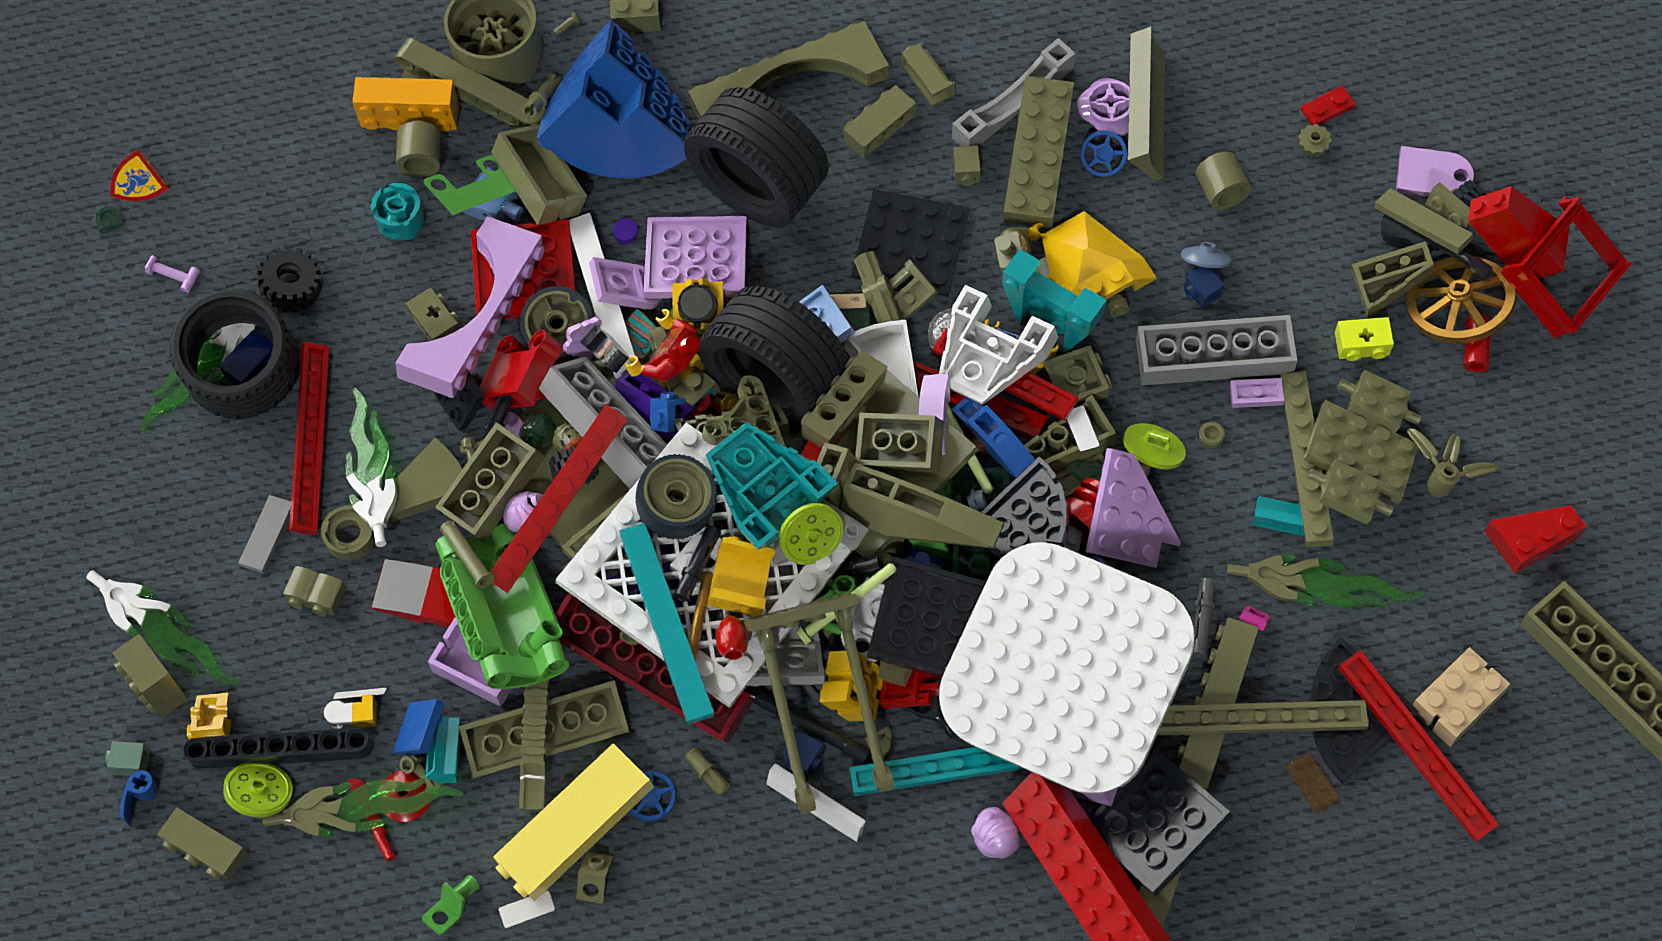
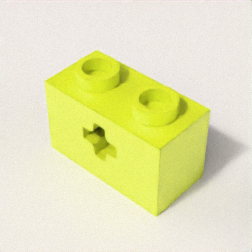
M1389 317L1338 321L1335 329L1339 359H1347L1349 361H1356L1362 357L1381 359L1390 355L1394 345Z

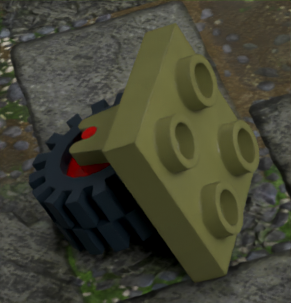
M1472 180L1465 181L1458 189L1455 188L1452 191L1439 182L1433 187L1424 207L1469 231L1471 224L1468 222L1471 200L1484 196L1486 193Z

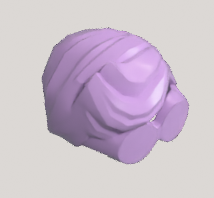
M529 491L515 494L506 504L503 514L504 523L507 528L517 533L534 509L528 504L527 498H531L532 504L536 506L543 495Z
M997 807L986 808L978 815L971 833L978 850L983 855L990 858H1006L1018 850L1020 830L1010 816Z

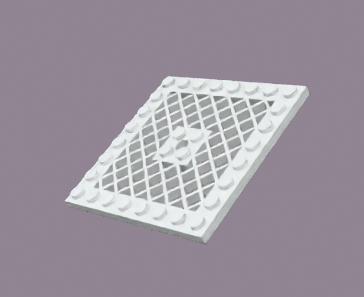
M685 423L656 459L670 454L690 456L703 463L713 476L714 473L706 458V454L717 445L705 442L701 432ZM637 481L556 578V583L664 660L646 608L644 611L633 603L643 601L641 594L628 596L627 585L637 584L635 577L625 578L624 567L631 566L628 559L623 560L622 550H624L619 530L642 524L635 501ZM717 495L716 503L724 502L726 512L713 513L708 522L709 526H714L713 521L727 519L728 529L720 530L721 535L710 557L715 562L722 537L743 535L739 528L733 529L732 518L734 517L724 495ZM705 527L693 536L677 540L666 539L665 537L658 538V535L653 533L651 541L653 546H655L662 571L663 562L673 561L670 564V570L673 572L663 573L665 580L679 579L680 582L682 578L681 572L684 567L688 566ZM688 542L683 550L679 552L678 543ZM840 542L830 556L815 561V564L805 565L799 574L796 563L792 561L774 566L773 561H771L770 567H773L774 577L767 579L766 586L776 584L777 595L764 597L766 599L765 604L775 603L768 613L813 602L853 550ZM674 544L675 554L661 555L659 545ZM774 544L769 545V548L773 549ZM617 551L618 561L608 562ZM715 564L710 568H704L702 574L710 572L713 577ZM791 565L793 575L779 577L778 566ZM620 568V579L606 580L605 570ZM600 570L602 580L596 576L600 572ZM700 583L696 584L692 595L698 594ZM791 583L782 594L781 584ZM622 586L623 595L612 587ZM669 590L671 596L674 597L673 594L676 590ZM686 601L682 602L683 607H678L676 610L678 615L684 614L686 625L682 626L684 632H687L689 640L692 625L690 624L689 613H694L696 605L688 606ZM707 606L704 616L705 622L702 626V630H706L707 641H699L695 662L706 691L730 708L766 660L756 631L752 632L751 635L750 631H747L749 639L748 649L740 659L715 658L714 647H717L716 639L712 640L711 629L718 628L722 620L709 622L708 611L720 609ZM765 608L761 615L766 614ZM722 609L723 618L728 616L727 610ZM742 614L743 618L738 619L743 620L751 617H747V615ZM778 626L771 627L775 644L774 650L792 627L786 629L784 627L779 628ZM709 648L710 657L699 649Z

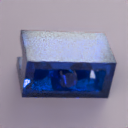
M252 330L219 365L223 375L236 385L250 381L266 367L271 358L273 344Z

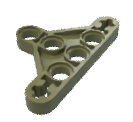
M750 375L741 378L737 389L740 400L726 418L708 420L702 431V438L705 442L711 445H718L735 431L734 427H741L746 422L759 429L758 425H766L771 430L763 432L785 446L763 384L760 379ZM751 405H759L763 408V411H755L751 408ZM717 429L721 435H712L708 430Z

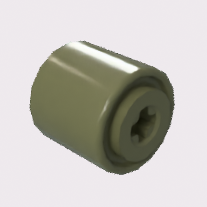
M412 121L401 125L397 129L396 168L399 172L410 177H428L438 172L440 169V131L436 126L424 121Z
M1232 152L1216 153L1205 159L1196 169V178L1211 207L1215 210H1224L1238 205L1248 197L1252 190L1246 174L1237 157Z

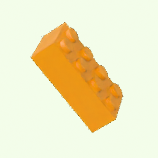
M356 77L352 103L361 127L369 130L377 128L397 130L407 122L424 121L433 124L442 132L457 130L460 104L453 80Z

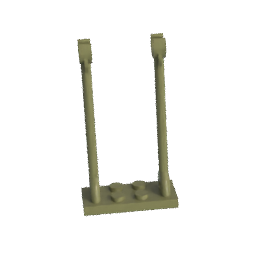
M841 594L741 620L746 631H756L760 647L764 652L796 784L794 793L799 812L807 813L816 810V804L812 790L806 783L775 656V644L771 627L778 626L779 628L784 627L786 629L800 625L799 620L801 619L810 622L826 618L825 613L834 611L837 624L842 631L875 766L872 768L875 787L877 790H881V792L894 789L890 768L884 762L852 630L853 619L850 607L859 605L856 594Z

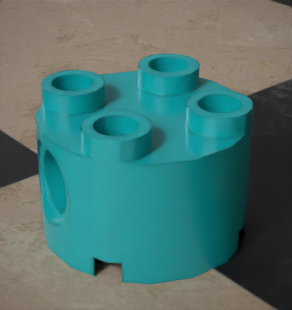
M404 183L388 184L389 187L384 190L383 188L379 189L372 198L371 209L378 230L381 234L392 240H411L424 225L425 214L420 198L409 185Z

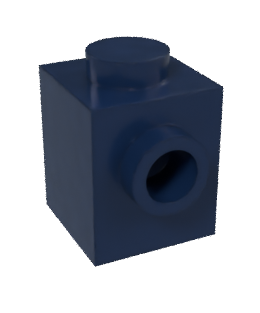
M1194 267L1186 274L1184 291L1190 300H1195L1204 309L1223 295L1225 284L1221 281L1220 275L1216 270H1211L1207 267Z
M799 731L795 738L804 775L808 778L811 772H817L823 759L820 757L824 752L823 743ZM785 746L782 752L784 766H786L788 772L793 774L787 747Z

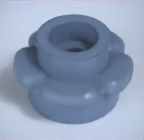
M972 489L971 495L967 496L969 507L981 512L987 507L985 495L982 489L977 491Z

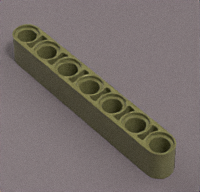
M408 38L394 57V61L398 66L421 79L453 80L459 99L516 129L541 123L546 108L539 111L534 118H528L530 113L526 115L522 113V107L528 102L527 98L417 40Z

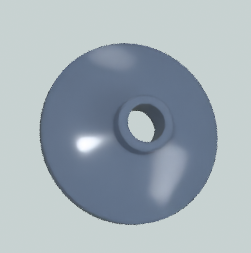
M1202 242L1200 246L1188 247L1181 252V257L1185 261L1201 267L1222 268L1231 263V257L1215 248L1216 245L1211 242Z

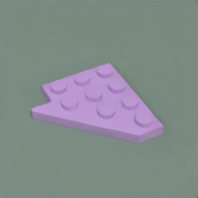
M1107 448L1086 552L1157 568L1161 544L1180 546L1181 542L1136 456L1131 453Z

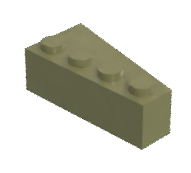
M1092 394L1080 406H1084L1099 442L1098 447L1080 451L1068 420H1060L1058 423L1055 421L1048 427L1046 432L1040 436H1035L1024 445L1035 460L1041 457L1055 474L1100 453L1104 455L1107 448L1116 449V432Z

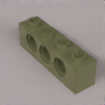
M862 350L856 358L852 356L845 366V372L841 376L838 374L833 379L829 392L820 395L815 405L817 407L813 412L808 411L801 421V425H803L801 436L821 449L824 442L834 445L883 383L888 366ZM852 380H859L861 383H855ZM838 398H844L847 401H840ZM828 416L831 417L832 420H826L823 417Z

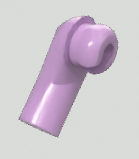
M507 412L503 423L511 433L523 440L526 433L525 423L517 414Z

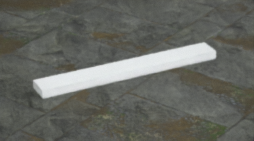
M588 213L570 219L571 237L595 315L602 322L599 328L610 334L629 356H635L620 305L598 302L589 262L593 257L605 259L591 214ZM628 359V361L625 362L624 364H631V363H630V361H629V359ZM623 365L617 373L613 372L615 378L621 377L627 369Z

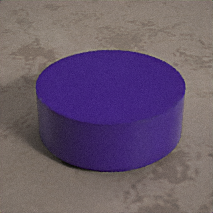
M628 218L618 220L613 226L614 238L622 244H629L635 241L638 236L636 223Z

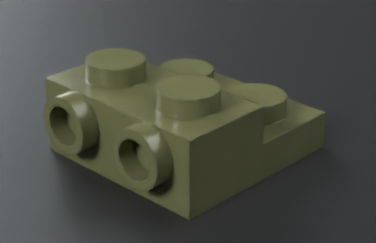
M1091 346L1043 362V368L1049 382L1077 396V404L1085 402V399L1091 394L1096 401L1109 397V389L1112 388L1111 381L1107 374L1103 375L1100 368L1102 367L1100 356L1098 353L1093 352Z

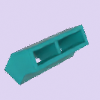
M443 716L441 723L437 726L434 734L435 743L431 750L427 752L425 778L437 783H457L461 737L459 726H461L460 718Z

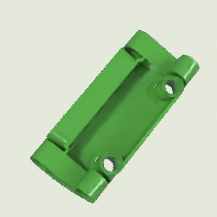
M505 523L495 527L485 542L479 538L464 537L487 571L490 572L517 533L510 531ZM442 536L436 542V548L442 562L440 569L441 579L470 657L474 661H479L487 685L493 689L520 688L549 680L564 673L569 667V662L560 643V637L563 632L556 619L533 559L526 566L509 593H506L493 583L484 589H478L475 586L474 578L446 537Z

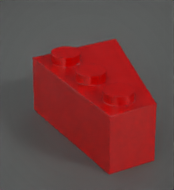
M1572 505L1491 520L1485 533L1514 574L1579 539L1587 526Z

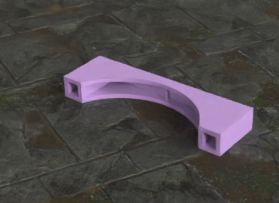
M487 216L476 234L478 250L489 262L495 276L493 289L487 303L472 321L458 331L433 341L407 344L395 362L397 378L454 398L457 391L463 389L468 373L475 369L480 353L486 351L491 335L497 333L502 317L509 313L514 297L520 295L525 279L531 277L536 261L542 259L544 254L542 235Z

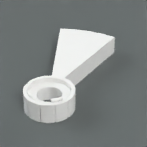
M906 320L879 323L857 330L854 335L844 342V349L851 357L856 358L861 350L887 365V370L918 396Z

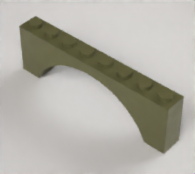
M863 21L858 24H851L838 32H831L818 40L808 41L803 46L786 50L775 57L763 59L750 67L740 68L735 73L720 76L707 84L697 85L688 91L689 100L698 120H700L720 94L729 88L743 87L759 92L770 83L782 77L807 71L839 73L851 77L865 86H870L889 78V65L867 24Z

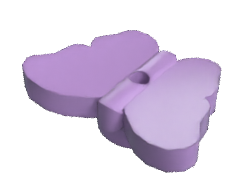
M593 317L590 320L569 327L566 335L568 341L564 343L563 350L574 357H587L591 360L594 354L581 341L595 325L600 327L601 320L598 317Z

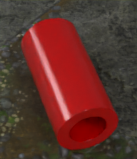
M1480 314L1486 323L1491 321L1485 315ZM1472 317L1466 319L1465 330L1477 328ZM1491 335L1478 341L1465 343L1463 364L1465 370L1479 373L1489 370Z

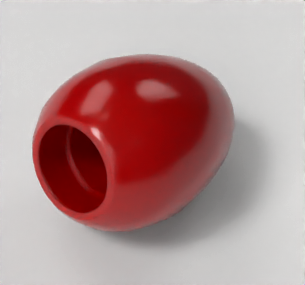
M727 616L723 618L717 629V649L725 659H740L748 649V634L740 619L735 616Z

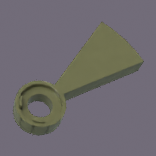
M434 438L394 480L397 487V500L387 524L435 508L462 471V467L457 459L437 438ZM342 506L333 510L322 523V539L329 552L338 559L350 561L362 558L372 549L375 543L374 531L356 513L353 506ZM348 525H355L361 529L359 537L351 543H343L338 540L340 530Z

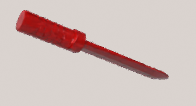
M357 778L347 780L387 862L392 861L396 855L386 837L387 831L381 822L367 785Z

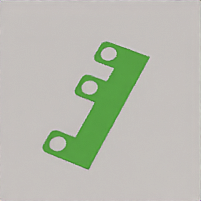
M492 155L476 161L479 168L488 176V178L458 189L441 174L428 177L423 181L452 215L516 192L499 164L497 171H489L483 166L486 160H492L498 164ZM440 179L446 183L447 187L445 190H436L431 186V181Z

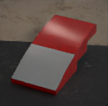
M384 560L371 609L417 623L426 621L449 628L456 616L441 579L440 569L408 562Z

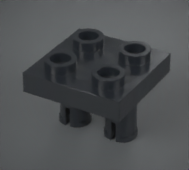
M477 372L468 373L463 389L458 390L454 398L434 392L437 400L458 431L467 429L477 410L486 408L482 403L486 396L480 389L482 379L478 377L479 374Z

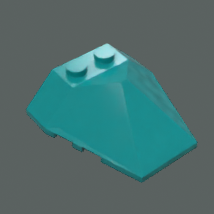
M746 422L706 454V458L740 532L759 550L779 540L780 529L792 512L808 504L822 503L838 483L818 462L806 459L799 455L795 449L783 446L776 442L772 436Z

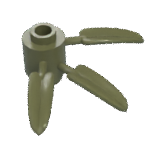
M1410 428L1407 430L1408 435L1427 459H1431L1436 466L1427 480L1428 491L1434 497L1442 498L1448 496L1460 477L1474 478L1498 471L1495 463L1481 462L1465 465L1462 468L1463 471L1459 472L1458 468L1454 465L1457 462L1461 444L1460 437L1456 434L1450 436L1442 457L1444 462L1439 463L1436 459L1438 451L1431 442L1416 429Z

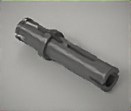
M1201 578L1199 580L1198 598L1194 602V608L1196 609L1193 627L1195 644L1192 657L1205 658L1207 656L1212 611L1215 610V603L1213 601L1216 581L1211 578Z

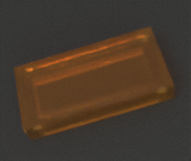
M1309 753L1285 767L1315 813L1339 800V796Z

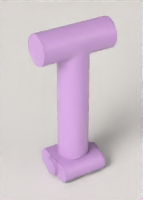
M151 255L145 266V272L149 275L156 272L183 282L180 289L187 293L190 292L200 274V270L195 267H191L187 274L163 265L153 255Z

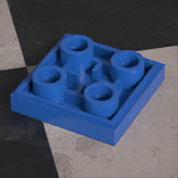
M433 699L409 703L393 753L404 756L406 754L427 753L431 750L435 743L434 734L436 728L443 719L444 713L442 710L444 702Z

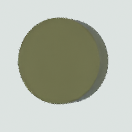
M1207 422L1201 426L1198 438L1203 446L1216 448L1223 443L1225 431L1219 423Z

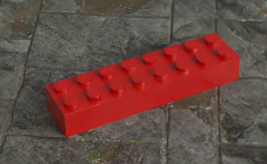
M1032 772L1002 804L1092 941H1171L1070 789Z

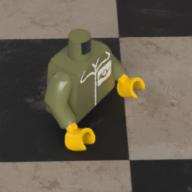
M1039 222L1030 228L1011 227L1004 230L1001 236L995 238L998 261L1002 272L1019 249L1032 256L1030 243L1027 238L1029 237L1031 241H1037L1045 236V233L1041 234L1038 229L1044 226L1042 223ZM1048 276V277H1047L1048 279L1052 280L1053 282L1056 281V279H1055L1054 277H1052V276Z

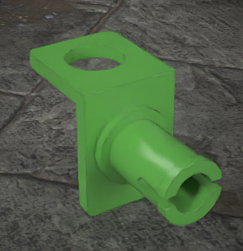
M467 875L454 889L445 882L442 885L440 901L422 916V921L439 936L443 935L463 916L465 900L480 887L477 880ZM437 912H443L448 916V921L445 924L439 925L434 923L432 916Z

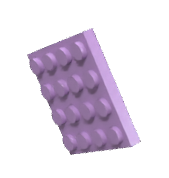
M746 216L648 217L644 299L672 298V283H685L689 279L723 282L724 298L734 297L738 291L745 288Z

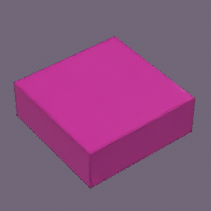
M1248 605L1243 610L1239 620L1257 626L1259 630L1264 631L1271 617Z

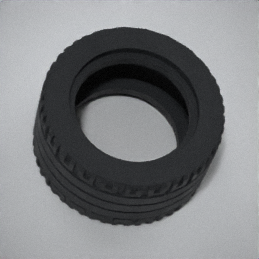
M734 87L722 92L687 134L684 141L685 157L701 182L734 211L766 226L781 227L790 223L816 192L828 174V158L812 131L782 104L763 93L749 88Z
M762 286L746 287L738 291L699 341V356L703 366L722 391L738 395L737 389L741 378L748 375L757 377L763 384L770 405L780 404L789 422V430L802 429L801 421L808 411L813 412L817 407L815 405L820 395L829 392L833 379L838 374L841 376L845 372V366L849 361L845 349L837 336L814 312L790 296ZM751 405V408L761 407V406H759V405Z

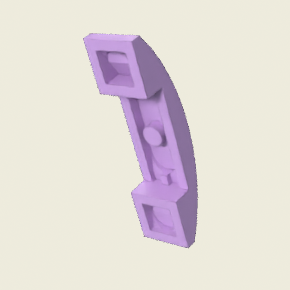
M949 373L925 375L922 381L919 400V415H935L944 421L941 455H945L947 400H950Z

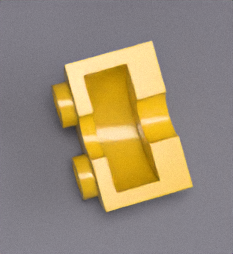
M229 693L196 696L195 706L191 707L190 710L192 722L187 725L188 740L201 737L229 736L231 731V719H227L228 705H231Z

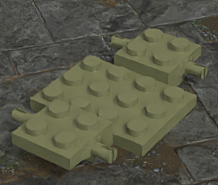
M1364 370L1356 385L1343 378L1338 384V389L1351 394L1347 410L1327 400L1324 401L1303 460L1327 471L1325 475L1312 468L1307 479L1321 484L1322 494L1319 503L1367 525L1372 519L1375 510L1388 517L1393 512L1394 507L1380 501V496L1396 504H1399L1403 499L1418 447L1414 441L1396 432L1403 419L1417 426L1422 416L1408 410L1407 402L1411 391Z

